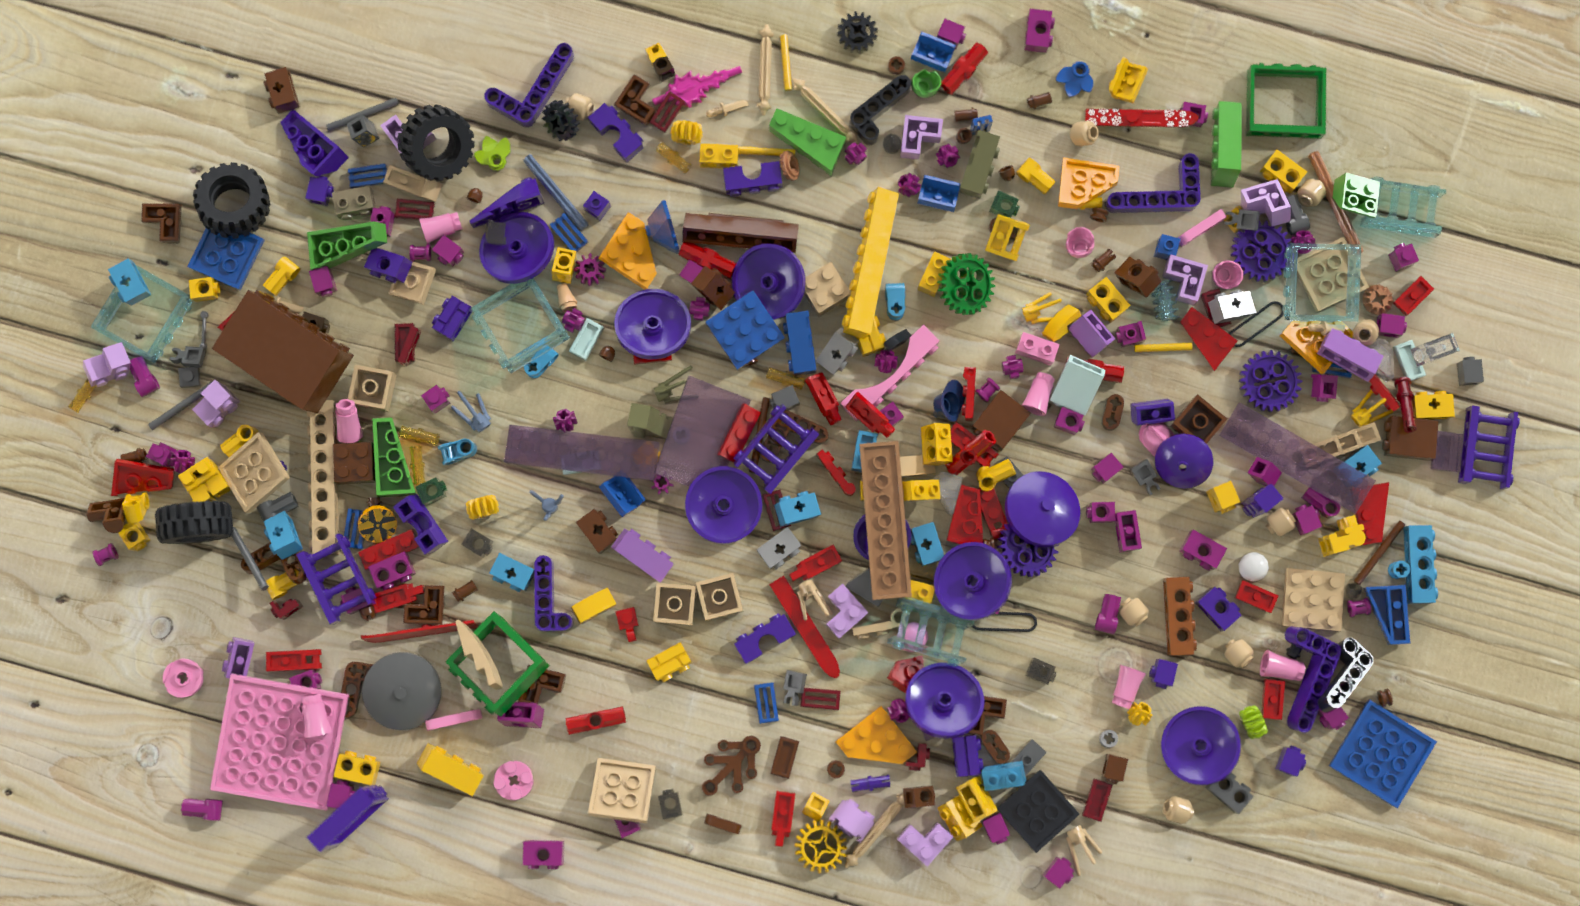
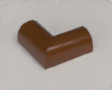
M633 74L614 103L616 108L645 126L649 124L656 112L655 108L641 100L650 83Z
M142 203L141 222L160 223L159 241L167 244L180 243L182 205Z
M125 498L90 503L86 514L89 522L103 521L102 524L108 532H120L124 527L126 519L122 506Z
M425 585L424 605L404 604L403 623L443 625L445 586Z
M546 669L522 694L518 702L538 704L542 688L561 693L565 684L566 674Z
M984 696L982 715L975 727L966 734L982 736L985 716L1005 719L1007 699Z

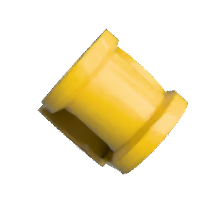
M146 492L142 493V495H126L122 506L127 523H137L144 519L150 505L149 496Z

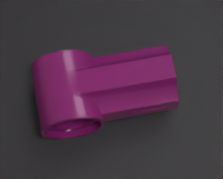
M140 356L131 359L130 371L135 380L134 385L139 395L144 397L160 389V385L155 376L151 374L144 357Z
M1311 485L1301 497L1311 506L1313 505L1325 518H1332L1340 512V504L1314 485ZM1327 504H1331L1334 507L1333 514L1326 511Z
M1104 594L1101 611L1096 619L1095 630L1115 634L1118 625L1117 615L1122 597Z
M184 799L181 806L182 816L203 817L205 820L219 821L221 820L223 800Z

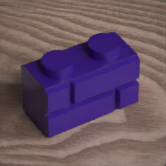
M451 296L450 299L447 298L444 301L441 314H437L434 317L432 328L454 342L474 309L458 298Z
M1168 398L1130 403L1131 420L1137 426L1145 425L1146 423L1154 424L1175 421L1174 402Z
M976 735L952 738L956 777L980 775V770L984 769L983 760L978 756V751L981 750L980 739H976Z

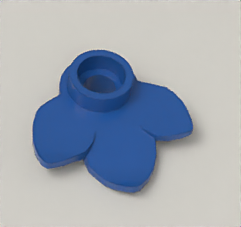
M1075 62L1071 67L1062 68L1057 74L1056 81L1065 83V91L1069 97L1077 95L1081 89L1090 92L1093 88V79L1089 75V67L1085 62ZM1082 69L1083 73L1078 74L1076 70Z

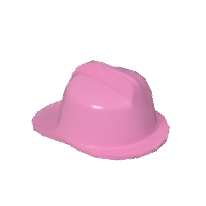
M1162 422L1146 423L1139 430L1141 443L1154 457L1160 444L1165 439L1175 435Z

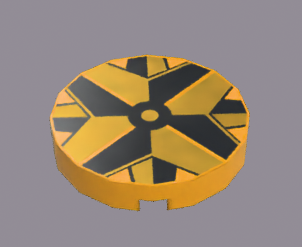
M371 506L365 509L359 517L358 529L361 536L367 541L374 543L383 542L394 535L397 529V519L393 511L385 508V506Z

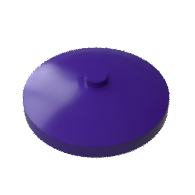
M527 212L507 214L492 223L484 233L479 248L481 263L489 275L500 282L517 284L531 280L546 268L552 258L554 251L553 234L548 225L534 214Z
M761 244L747 250L738 260L732 276V288L735 292L736 301L754 291L773 320L781 319L787 313H792L797 308L803 298L806 285L804 269L797 256L789 249L776 244Z
M646 289L630 295L619 306L614 320L615 333L621 346L632 355L644 359H661L674 354L686 343L691 331V317L687 306L678 296L661 289Z
M719 466L704 471L692 482L686 494L685 512L691 527L704 539L721 544L733 543L746 537L758 524L762 513V497L757 484L748 474L734 467Z
M1043 471L1027 473L1010 487L1005 499V514L1009 525L1022 540L1039 547L1059 545L1066 541L1078 527L1081 512L1077 495L1065 480L1055 474Z
M978 542L963 543L949 550L940 560L934 576V589L940 604L952 615L970 621L988 618L999 611L1007 601L1012 586L1011 570L1005 558L991 546Z
M935 663L922 668L912 677L906 691L905 704L909 717L920 730L933 737L950 739L962 736L975 727L983 712L984 695L978 680L968 670L952 663Z
M1197 706L1179 712L1168 722L1162 735L1161 749L1164 761L1174 775L1187 783L1203 786L1215 784L1231 774L1240 758L1241 740L1235 725L1225 714L1214 708Z

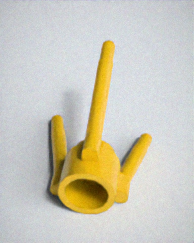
M1049 292L1032 303L1026 304V307L1022 308L1026 322L1031 321L1032 324L1049 322L1053 317L1038 318V316H1041L1040 310L1060 303L1062 300L1057 299L1038 306V303L1052 295Z
M1371 389L1359 405L1352 410L1351 418L1359 427L1368 425L1393 413L1391 409L1370 418L1372 416L1370 413L1386 402L1385 398L1368 410L1365 407L1361 409L1373 394Z

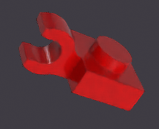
M635 607L615 611L620 631L626 629L628 642L637 641L634 627L639 626Z

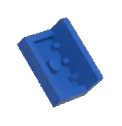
M921 32L910 59L945 73L956 45Z
M924 175L917 204L954 212L961 184Z
M624 470L619 471L613 478L599 486L621 517L636 510L645 501V497Z

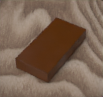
M783 736L780 737L770 774L789 779L799 741Z

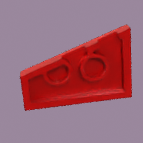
M1193 307L1189 309L1180 321L1214 371L1238 342L1237 339Z
M116 459L111 496H118V494L124 493L135 494L140 491L151 492L172 489L174 468Z
M1389 482L1350 489L1357 524H1363L1365 529L1362 530L1365 534V542L1362 545L1382 542Z
M965 485L960 486L947 541L958 544L968 542L983 543L980 489Z

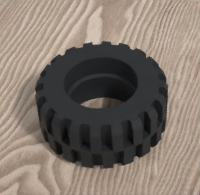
M435 104L434 107L425 105L424 110L421 108L414 110V115L409 114L406 117L408 119L406 124L402 123L400 128L403 130L402 133H398L397 138L401 141L397 146L398 150L401 151L400 157L405 162V165L430 181H443L444 178L449 180L453 178V174L459 175L462 172L461 169L468 166L469 163L467 161L473 156L471 149L475 147V142L471 140V138H474V134L470 130L469 123L458 113L441 105ZM440 127L447 128L449 142L445 151L435 158H426L423 152V145L428 134Z
M231 162L230 165L222 163L220 167L215 168L213 166L209 168L210 172H204L201 175L202 180H197L195 184L196 189L193 190L194 206L203 226L206 229H210L211 233L215 235L220 233L223 238L232 236L233 239L239 238V235H244V237L250 235L249 232L252 230L256 232L259 229L258 225L265 223V216H268L270 212V198L263 178L253 168L249 170L247 165L241 164L238 166L235 162ZM228 190H242L250 195L248 202L236 211L225 212L214 206L217 198Z
M185 502L159 507L155 512L157 539L163 544L209 542L226 539L233 534L232 508L228 502Z

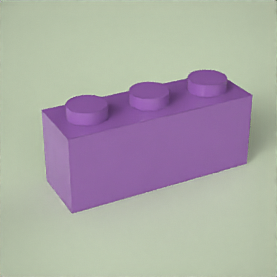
M1334 328L1325 336L1317 352L1318 355L1367 382L1375 375L1384 357L1376 350L1366 347L1360 341L1352 339L1342 331L1335 330Z
M624 528L611 548L661 583L674 565L669 561L671 557L663 551L658 553L654 550L656 546L650 541L646 540L643 542L640 540L639 537L641 535L632 528L630 531Z

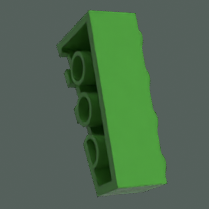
M1219 101L1217 107L1213 108L1212 119L1215 120L1212 128L1214 139L1212 144L1211 186L1233 188L1241 172L1242 103Z
M776 108L769 124V131L832 176L846 143L845 136Z
M368 222L307 232L310 270L325 266L329 268L335 267L386 244V224Z
M372 419L377 497L415 495L416 491L393 419Z

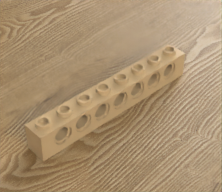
M326 400L319 413L307 411V416L310 417V425L307 426V433L310 436L308 455H311V463H308V473L311 474L308 491L311 494V501H309L308 508L312 514V520H309V531L312 532V539L309 540V549L312 551V554L338 542L335 535L339 533L338 484L334 482L333 444H338L335 413L337 402L334 400ZM321 416H325V423L318 425V419ZM321 435L326 436V441L323 444L318 443V438ZM325 454L326 461L320 464L318 458L320 455ZM326 473V480L320 483V474ZM322 492H326V500L320 502L319 495ZM326 511L327 518L321 521L319 515L321 512ZM323 530H326L328 533L325 540L320 539V533ZM339 550L330 555H339Z

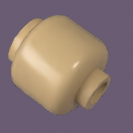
M575 93L565 101V104L569 103L570 109L574 108L573 113L578 114L576 118L578 120H586L593 113L594 104H592V100L587 96Z
M1091 121L1076 122L1070 130V138L1076 146L1094 144L1099 134L1098 128Z
M1308 179L1297 192L1299 202L1305 207H1315L1325 197L1326 189L1320 180Z
M1370 319L1359 321L1353 330V338L1365 346L1373 344L1379 335L1378 325Z
M1279 508L1267 516L1268 524L1266 527L1272 535L1276 533L1278 536H1284L1295 528L1294 523L1296 520L1288 509Z
M1128 598L1121 604L1123 608L1120 610V615L1129 626L1135 625L1137 627L1148 618V609L1139 598L1133 600Z
M1232 639L1225 646L1227 650L1224 656L1237 668L1246 667L1254 659L1252 656L1254 653L1253 649L1243 639L1237 641Z
M1173 796L1166 800L1163 805V813L1166 819L1171 822L1185 824L1193 817L1194 809L1191 802L1187 799Z

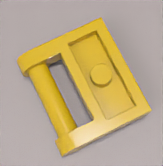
M998 214L985 251L1017 261L1021 243L1030 225ZM1013 227L1019 228L1011 251H1006L1005 249Z

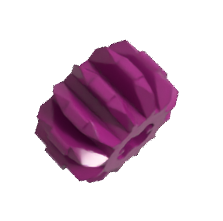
M591 253L588 254V259L582 255L583 261L577 260L576 264L579 267L574 268V272L578 273L575 276L576 279H581V284L583 285L587 280L589 286H592V281H595L598 285L599 281L597 278H605L601 274L607 271L606 268L602 267L605 263L599 261L598 255L594 259ZM593 266L594 271L588 273L586 269Z

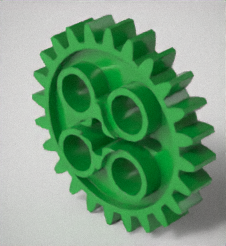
M963 253L958 254V256H952V260L946 261L948 266L941 267L944 273L938 274L942 277L941 281H937L938 284L942 285L938 289V291H943L940 299L946 298L944 305H950L949 310H955V314L974 315L975 312H981V308L987 307L985 302H991L988 296L994 295L991 288L996 287V285L991 284V281L995 277H990L993 270H987L989 263L983 264L984 258H978V255Z

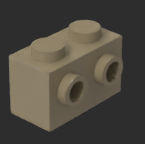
M370 186L332 193L335 214L339 219L351 220L353 216L357 215L361 217L372 215L373 207L376 208L373 190Z

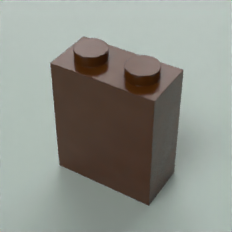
M1000 390L972 426L973 433L978 436L984 430L990 431L996 439V443L991 448L996 451L998 449L1002 451L1031 412Z
M1391 416L1387 418L1384 422L1386 439L1382 443V450L1385 451L1384 456L1425 461L1436 459L1439 421L1415 418L1417 430L1407 433L1404 431L1402 417Z

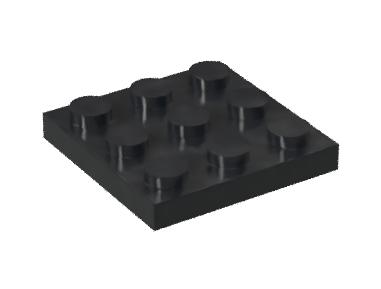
M1040 769L997 807V810L1035 853L1040 851L1080 815Z

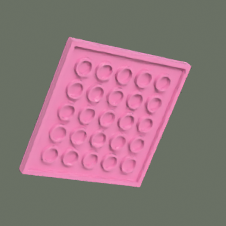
M231 674L210 790L328 810L329 807H326L330 786L334 781L333 776L338 759L349 694ZM321 694L332 732L305 738L302 698Z

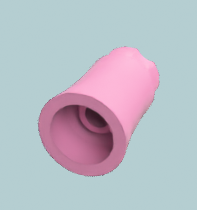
M457 212L419 219L427 244L441 238L443 235L447 236L462 229Z
M1038 372L1022 406L1034 415L1046 416L1055 378L1050 374Z
M342 399L336 403V438L342 443H354L359 441L364 433L359 422L355 402L349 399Z
M1269 650L1264 652L1260 663L1261 676L1283 678L1292 681L1302 680L1305 673L1303 662L1278 655Z
M1120 665L1112 703L1130 709L1146 673Z
M321 694L303 697L302 710L305 738L331 733L332 730Z

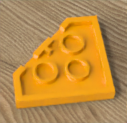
M1063 158L1058 207L1078 209L1115 187L1119 178V166Z
M628 212L598 259L646 290L657 274L644 222Z
M1293 320L1279 336L1321 374L1325 373L1333 362L1318 355L1317 352L1326 335H1322L1321 332L1308 330L1309 324H1320L1321 321L1300 322ZM1342 321L1327 322V324L1345 325ZM1345 325L1343 333L1353 338V331Z
M882 706L835 741L845 755L850 758L903 764L917 753L916 749L895 722L891 720Z

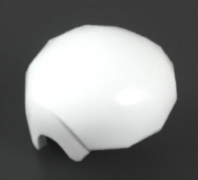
M1257 552L1244 555L1238 564L1242 577L1252 582L1263 579L1269 570L1268 561Z

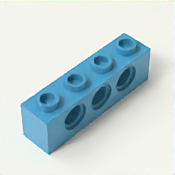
M1432 525L1405 526L1403 528L1405 562L1410 566V573L1406 576L1407 604L1436 603L1438 598V589L1435 588L1437 570L1434 568L1436 551L1433 549L1435 531L1432 530ZM1419 540L1422 541L1424 544L1423 550H1420L1417 547V542ZM1419 560H1422L1425 563V568L1423 570L1420 569L1418 566ZM1420 579L1426 582L1424 589L1419 586Z

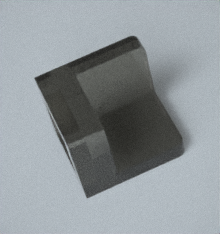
M487 220L484 244L506 245V224Z

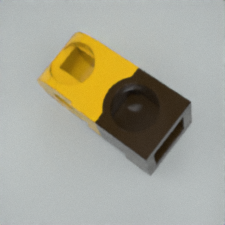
M659 42L645 49L660 82L676 75L674 67Z

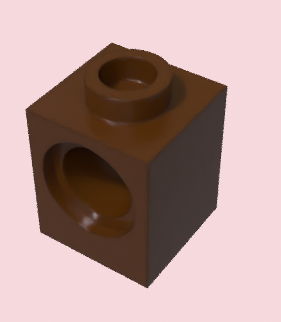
M1106 754L1101 777H1105L1106 782L1117 784L1118 781L1123 782L1128 759Z
M933 786L903 788L905 808L935 805Z

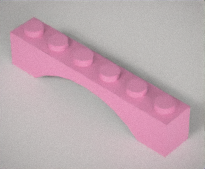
M923 325L910 337L906 357L892 376L876 386L854 390L841 402L840 406L857 422L858 419L845 408L854 394L859 392L875 407L879 406L884 399L882 397L886 393L890 395L897 388L896 384L900 380L904 382L911 375L910 370L914 367L919 368L925 362L923 358L928 353L931 356L938 350L939 340Z

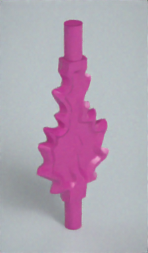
M737 66L727 71L721 70L720 72L714 70L711 75H703L701 78L699 73L696 76H692V71L687 72L683 77H679L676 74L673 84H668V91L664 95L653 98V103L655 106L661 104L668 92L671 91L685 100L684 105L690 108L692 103H701L700 98H707L703 91H709V88L718 89L720 88V82L725 83L730 77L742 73L741 67ZM671 96L668 102H672L674 98Z

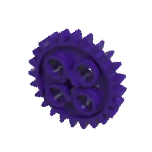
M1259 220L1257 231L1242 230L1243 232L1238 231L1236 233L1239 238L1235 237L1232 240L1236 244L1230 247L1235 250L1231 256L1236 257L1234 262L1238 263L1244 270L1243 276L1248 273L1249 280L1255 276L1256 282L1261 277L1266 282L1268 276L1271 280H1274L1275 274L1280 277L1282 275L1281 270L1286 271L1288 269L1286 265H1290L1291 261L1287 258L1293 256L1289 252L1293 249V246L1288 245L1291 239H1285L1287 232H1280L1281 226L1275 229V226H1268L1267 220L1263 225H1261ZM1256 235H1262L1264 242L1258 241ZM1271 246H1276L1279 249V253H1273ZM1261 248L1264 249L1263 254L1259 253ZM1245 249H1250L1253 256H1247L1244 252ZM1261 260L1266 261L1268 265L1267 268H1263L1260 266Z
M1272 350L1268 352V355L1265 351H1262L1261 357L1256 353L1253 355L1254 360L1249 358L1247 361L1250 365L1244 364L1242 366L1246 371L1240 372V375L1244 376V378L1239 380L1240 383H1244L1240 390L1246 391L1243 397H1250L1247 403L1254 401L1253 408L1260 405L1261 411H1264L1267 407L1268 412H1272L1273 407L1278 412L1281 409L1280 405L1285 409L1288 407L1287 403L1293 404L1292 398H1298V394L1295 391L1302 389L1297 384L1303 382L1297 379L1302 373L1295 372L1299 366L1291 365L1294 360L1287 361V354L1280 357V351L1274 355ZM1274 365L1281 368V374L1274 372ZM1255 370L1262 372V379L1255 376ZM1283 376L1287 377V379L1278 380L1273 384L1254 385V383L1265 382L1268 379L1273 380ZM1279 384L1285 385V393L1279 391ZM1260 388L1267 390V397H1263L1260 394Z
M1009 524L1004 525L1006 530L1000 531L1004 537L998 538L1002 545L997 546V548L1003 550L1000 554L1005 557L1010 569L1014 568L1013 574H1017L1020 571V577L1025 576L1026 573L1028 577H1033V573L1035 576H1039L1040 572H1047L1046 567H1052L1050 561L1054 562L1057 560L1053 554L1059 553L1054 549L1056 546L1039 547L1030 544V547L1027 548L1026 545L1029 543L1020 537L1019 544L1014 541V536L1017 534ZM1038 548L1042 550L1043 554L1041 557L1037 554ZM1021 553L1025 556V562L1020 560Z

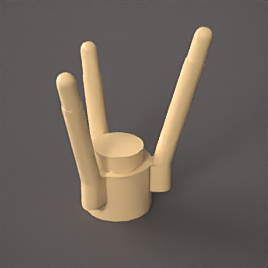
M812 579L798 586L800 591L797 594L805 621L807 620L804 597L806 599L815 597L825 615H833L832 610Z
M1081 825L1068 831L1069 837L1066 838L1078 876L1081 875L1073 842L1075 845L1081 844L1092 864H1096L1084 841L1087 839L1097 852L1102 854V850L1088 835L1086 829H1082Z

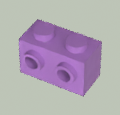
M1092 310L1082 315L1068 328L1073 337L1081 343L1084 350L1092 358L1115 340L1114 336Z
M233 637L232 641L228 642L226 653H229L228 660H224L222 672H225L224 676L230 679L231 674L247 676L255 644L252 640Z

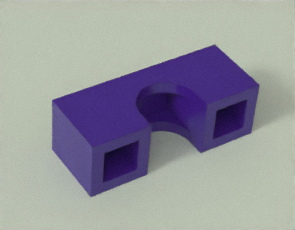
M604 103L588 117L589 122L601 136L609 130H616L620 133V138L613 144V147L623 160L628 163L644 149L643 139L637 133L633 134L629 130L631 126L625 119L620 120L618 118V112L612 105L608 107Z
M779 161L761 163V174L756 179L746 178L743 174L742 166L723 168L726 195L740 196L744 192L757 194L760 193V190L774 192L782 188Z
M1271 483L1264 488L1258 489L1241 504L1244 506L1242 509L1245 514L1255 518L1268 512L1284 498Z
M417 494L407 496L393 506L403 523L408 522L416 529L418 536L414 540L424 555L436 552L449 542Z
M778 613L769 618L770 623L765 626L761 623L754 627V632L747 636L744 633L736 638L737 642L734 645L746 664L763 655L759 649V641L763 636H774L780 645L796 635L785 614L780 616Z

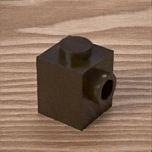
M303 312L304 321L320 328L319 331L323 333H329L330 324L326 318Z

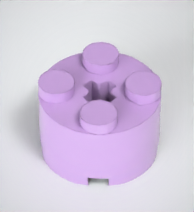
M842 800L829 820L831 822L835 820L834 825H838V829L851 838L853 836L858 837L856 841L861 843L874 825L873 819L875 817L867 811H860L858 809L859 805L853 800Z

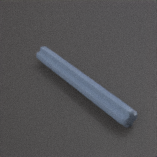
M531 154L527 155L523 159L524 163L580 230L585 229L588 226V222Z

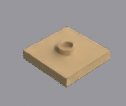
M413 262L405 282L397 281L396 284L392 283L388 294L424 305L436 269Z

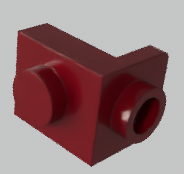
M918 743L917 763L905 762V766H909V770L920 771L921 767L925 768L926 760L930 758V748H927V744Z

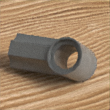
M1291 195L1286 197L1291 206L1290 222L1286 223L1289 234L1293 235L1301 230H1309L1310 221L1308 216L1303 213L1298 196Z
M289 492L273 501L268 500L256 508L264 522L283 511L288 513L299 506L292 492Z

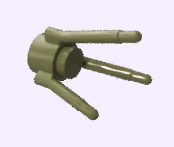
M690 365L654 388L659 402L664 401L666 404L671 401L698 398L697 394L670 397L673 395L672 389L685 384L686 380L673 385H669V383L687 373L693 366Z

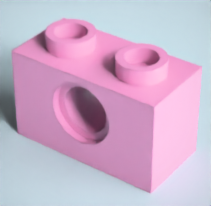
M1023 332L1015 354L1051 366L1060 344Z

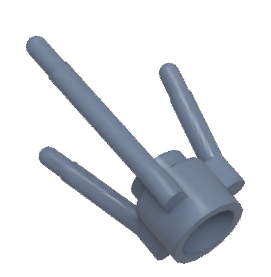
M458 391L457 394L473 415L472 421L455 406H451V409L467 422L474 431L477 430L480 433L491 425L489 421L491 417L486 411L480 394H476L483 415L481 412L477 414L463 394Z
M530 490V494L542 503V509L546 512L543 520H548L551 514L558 510V505L561 504L564 495L561 494L557 500L552 498L543 499L537 493Z

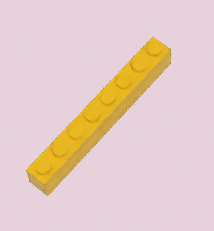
M877 187L873 192H870L867 200L869 208L865 212L864 220L866 222L860 233L862 242L857 249L858 261H856L853 267L855 276L850 283L849 290H851V295L847 299V314L842 321V326H844L843 333L862 339L871 334L899 196L897 192Z

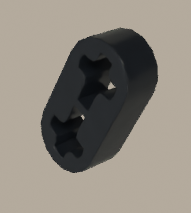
M904 329L890 337L883 345L890 352L907 342L912 335L907 329Z

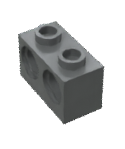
M1232 772L1225 778L1227 781L1225 789L1219 787V782L1205 787L1236 814H1240L1254 797L1250 793L1251 789L1244 783L1240 785L1235 780L1236 776ZM1238 791L1242 794L1240 802L1234 800V794Z

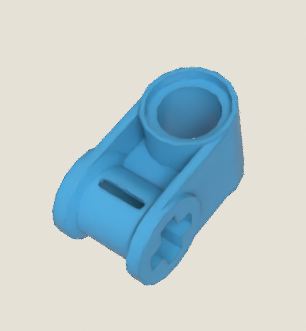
M905 283L885 284L887 315L891 320H900L905 312ZM894 307H897V309L899 310L898 314H896L893 310Z
M542 342L525 362V372L531 378H539L554 363L559 353L546 342ZM530 366H536L538 370L536 372L531 371Z
M461 439L439 445L438 450H441L443 457L442 464L450 465L474 456L477 452L476 444L469 439ZM470 443V451L464 453L463 446Z

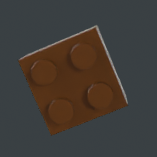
M1197 394L1177 416L1175 421L1172 422L1170 427L1178 434L1194 435L1207 444L1226 422L1227 418Z
M373 442L333 444L335 483L339 485L376 483Z

